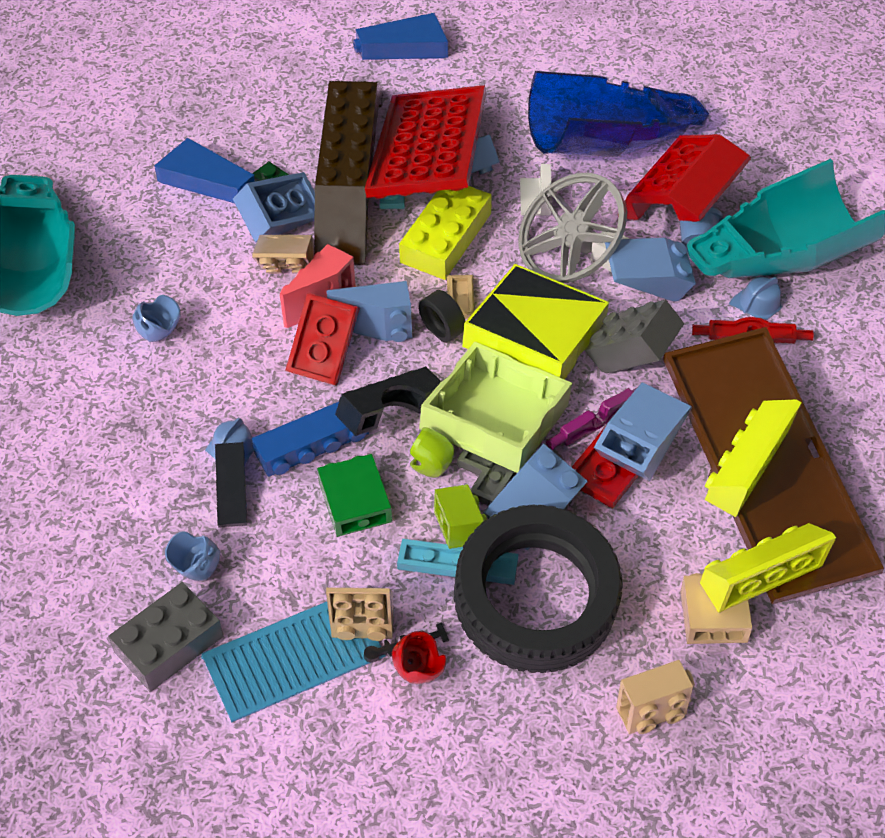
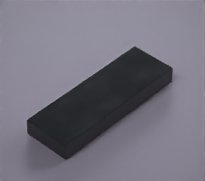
M244 442L215 444L218 528L247 526Z

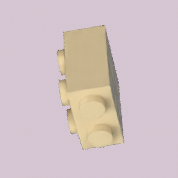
M695 573L690 576H684L680 592L687 644L748 643L752 630L748 600L718 613L700 584L703 574Z
M676 660L622 679L616 708L628 733L632 734L638 731L639 734H646L652 731L657 724L665 721L668 724H674L682 720L685 714H687L688 705L691 702V693L695 686L693 676L688 669L684 670L680 660Z

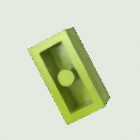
M468 484L435 489L434 513L449 549L463 547L470 534L474 533V530L483 521L487 520L485 514L480 513L478 497L472 494Z

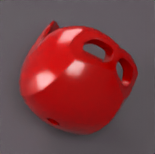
M414 631L405 635L392 651V661L396 671L405 681L412 684L431 682L439 677L446 667V656H439L437 643L427 631Z

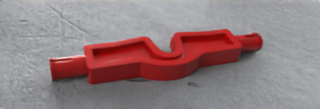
M744 317L736 321L710 320L709 325L692 324V335H706L710 340H717L767 327L774 343L795 344L796 340L813 341L814 333L813 330L797 329L796 324L770 323L758 317Z

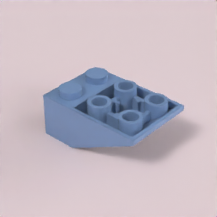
M642 382L607 423L594 448L600 456L650 481L692 406Z

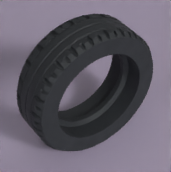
M535 504L508 508V510L500 511L498 514L492 515L490 519L483 521L464 543L463 550H461L455 574V610L467 637L473 641V644L483 654L489 655V658L493 661L522 672L528 670L530 673H546L547 670L550 672L567 669L568 665L573 667L579 662L586 660L587 656H591L598 650L610 633L622 598L623 582L622 573L620 572L621 567L611 544L608 543L605 536L594 525L575 513L554 506ZM541 548L556 552L570 560L585 577L589 588L587 605L576 621L561 628L534 630L519 626L503 617L493 607L487 597L486 577L492 563L503 554L517 549Z

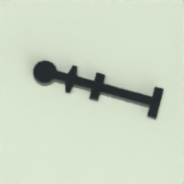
M442 622L436 624L437 631L429 634L434 639L441 637L443 643L448 642L449 638ZM386 639L384 640L383 647L368 646L364 649V659L367 662L373 663L379 659V656L388 654L391 657L393 648L397 643L390 644Z

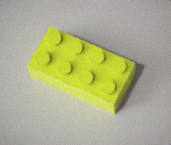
M471 186L459 191H437L400 241V263L446 280L447 275L451 273L491 215L492 194Z

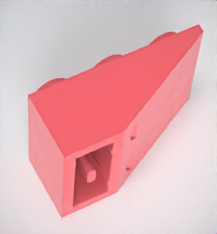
M327 244L320 252L314 255L312 261L305 268L299 270L297 276L288 285H285L280 292L284 327L289 328L299 323L307 293L327 298L326 290L356 287L353 256Z

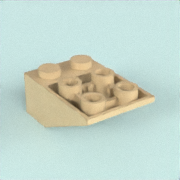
M259 235L252 258L268 274H281L282 269H290L293 274H298L299 270L305 268L314 257V238L312 235Z
M326 587L332 638H339L341 640L369 638L373 641L392 639L394 600L391 589Z

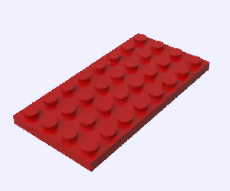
M485 85L392 95L365 185L366 198H385L389 195L399 194L401 196H408L420 192L431 194L440 190L459 191L468 188L486 99Z

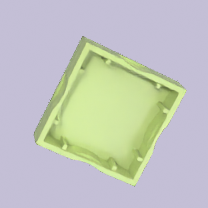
M474 342L456 363L453 372L440 382L421 405L419 429L422 430L423 427H428L445 436L452 444L518 473L567 408L572 382L539 368L524 365L508 355Z

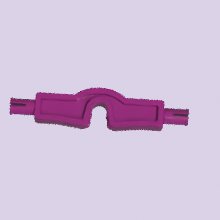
M627 388L619 394L604 400L597 414L587 410L574 420L563 425L560 428V433L546 440L547 447L554 450L563 443L568 446L586 434L594 433L611 420L637 388L633 390Z

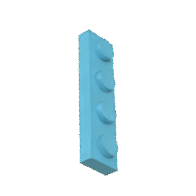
M402 539L397 569L455 577L458 558L463 547L449 549L447 544ZM507 552L495 560L488 571L486 581L515 585L519 554Z

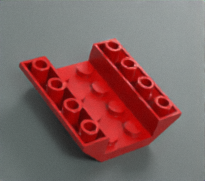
M721 134L680 135L627 195L625 199L627 219L639 220L652 204H672L679 221H700L738 174L743 171V168L751 160L750 155Z

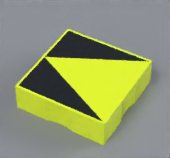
M514 264L464 323L462 347L469 349L474 342H477L508 355L524 365L539 368L565 380L574 368L579 355L590 344L592 335L599 331L604 324L603 320L607 316L609 302Z

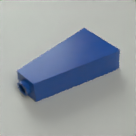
M435 13L355 29L356 39H353V47L355 53H360L362 60L448 58V40Z
M186 138L154 165L157 181L162 184L234 203L233 198L247 183L255 182L254 174L189 138Z

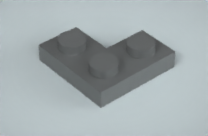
M465 449L457 459L458 467L479 475L470 490L473 495H477L480 503L487 506L494 501L516 475V472Z

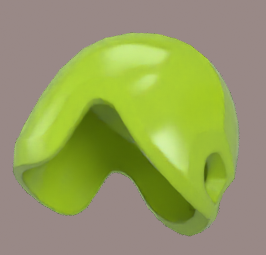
M423 427L410 449V454L414 457L410 462V466L420 474L437 478L450 466L454 457V447L439 432Z

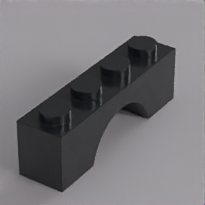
M426 366L411 370L407 373L342 393L335 415L357 436L377 429L384 407L400 406L420 414L421 405L442 381Z

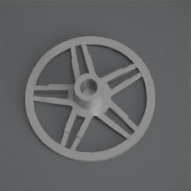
M576 173L550 184L531 203L520 226L518 238L519 251L526 267L561 283L580 280L598 270L615 252L625 231L627 210L621 192L610 180L594 173ZM595 183L574 211L557 194L561 189L573 184ZM608 190L614 196L618 207L617 229L591 223L592 218L602 205V199ZM551 196L555 198L565 211L561 216L550 202L549 198ZM546 202L558 225L528 241L533 219L541 206ZM593 229L604 232H612L615 233V235L612 236L607 234L596 233ZM592 242H611L600 258L585 269L575 272L576 265L579 264L580 252L583 254L590 253L592 251ZM561 246L560 275L550 274L541 270L534 263L531 256L539 252L545 253Z

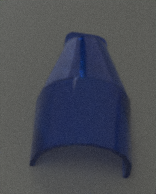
M535 71L528 98L530 135L536 148L543 154L619 157L678 138L687 131L690 125H705L709 117V112L692 95L669 92L643 86V89L640 90L629 87V82L622 81L621 85L607 82V77L597 75Z

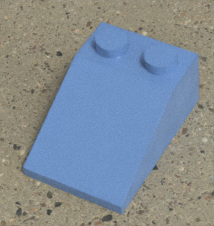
M305 172L247 183L233 198L255 242L258 241L259 235H281L314 221L315 191Z
M667 238L621 239L617 249L609 258L614 282L670 301H679L696 284L687 248L678 241ZM605 242L606 249L611 242Z
M407 281L326 290L327 299L360 308L353 333L383 341L393 340L395 342H402L412 338L411 302Z
M543 444L487 507L483 514L490 519L492 515L508 510V508L534 504L564 509L587 483V480Z

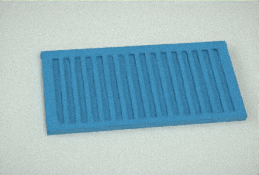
M324 602L201 653V658L205 661L232 723L370 664V662L364 659V649L368 646L380 648L381 645L378 641H373L369 638H354L352 640L332 638L328 604ZM386 655L379 656V659L386 657Z

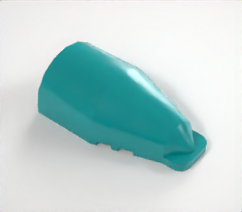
M830 158L762 188L757 192V197L754 200L740 205V211L736 214L726 216L706 233L691 239L687 244L688 255L700 271L709 276L720 274L726 278H741L808 272L879 241L885 235V210L855 222L842 201L836 184L834 163Z
M7 175L1 180L0 313L14 316L38 314L55 305L68 290L73 266L75 224L68 219V212L62 209L61 201L53 190V181L50 178L29 175Z

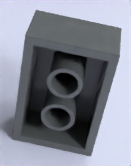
M666 299L658 302L650 301L644 306L630 307L619 313L612 312L604 318V324L600 330L592 335L590 338L591 342L585 349V352L601 372L604 373L660 361L685 323Z
M183 581L108 635L114 653L149 692H152L224 637L220 620Z

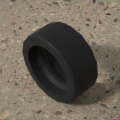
M436 290L419 301L418 309L423 323L442 342L448 343L464 332V323L466 321L463 312L457 302L445 291Z

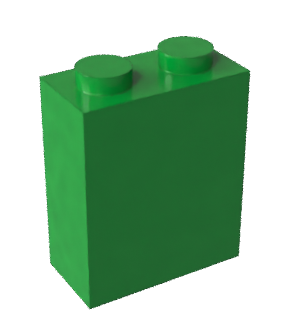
M372 454L355 456L349 460L328 463L317 468L319 485L336 537L392 522L391 505Z

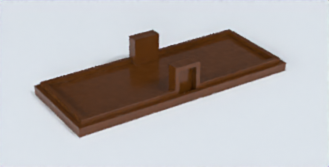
M767 327L665 352L663 361L682 402L692 406L688 417L711 467L708 478L712 472L718 474L722 468L718 464L726 450L732 452L735 446L732 445V441L739 429L746 430L748 425L745 424V421L753 408L758 411L763 401L798 400L802 402L788 434L737 517L733 516L747 550L756 547L760 541L767 537L774 539L781 536L784 531L792 526H798L799 528L808 523L832 532L836 539L822 567L766 591L771 604L883 573L884 567ZM811 440L819 455L817 458L813 457L808 447Z

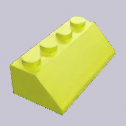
M798 400L763 401L758 411L754 408L751 410L745 421V424L748 425L746 430L739 429L732 441V445L735 446L732 452L725 451L718 464L722 468L718 474L712 472L704 486L709 489L705 497L707 502L737 517L788 434L802 402Z
M810 523L799 528L798 526H792L784 531L781 536L774 539L767 537L760 541L756 547L749 550L746 548L740 549L724 561L715 560L709 563L704 568L700 584L718 613L822 567L836 537L832 532Z

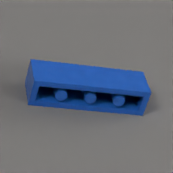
M336 402L253 437L252 444L254 454L266 475L270 477L274 474L282 475L289 468L300 463L308 464L316 456L323 453H333L340 446L351 441L359 442L369 432L355 436L335 415L339 402Z

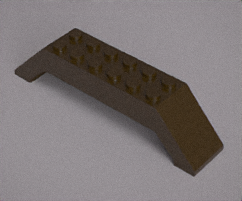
M329 81L316 173L314 255L329 244L353 256L354 265H365L369 198H366L365 185L373 162L378 107H382L383 88L378 82Z

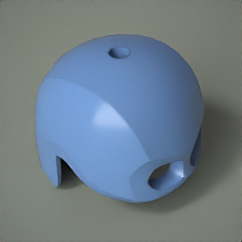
M159 295L153 303L143 301L138 304L132 317L135 329L149 342L160 341L169 336L177 326L181 317L180 307L173 298L166 295Z
M182 531L175 534L168 542L165 549L166 561L182 576L194 581H206L218 566L220 550L208 537L204 535L195 537L188 532Z

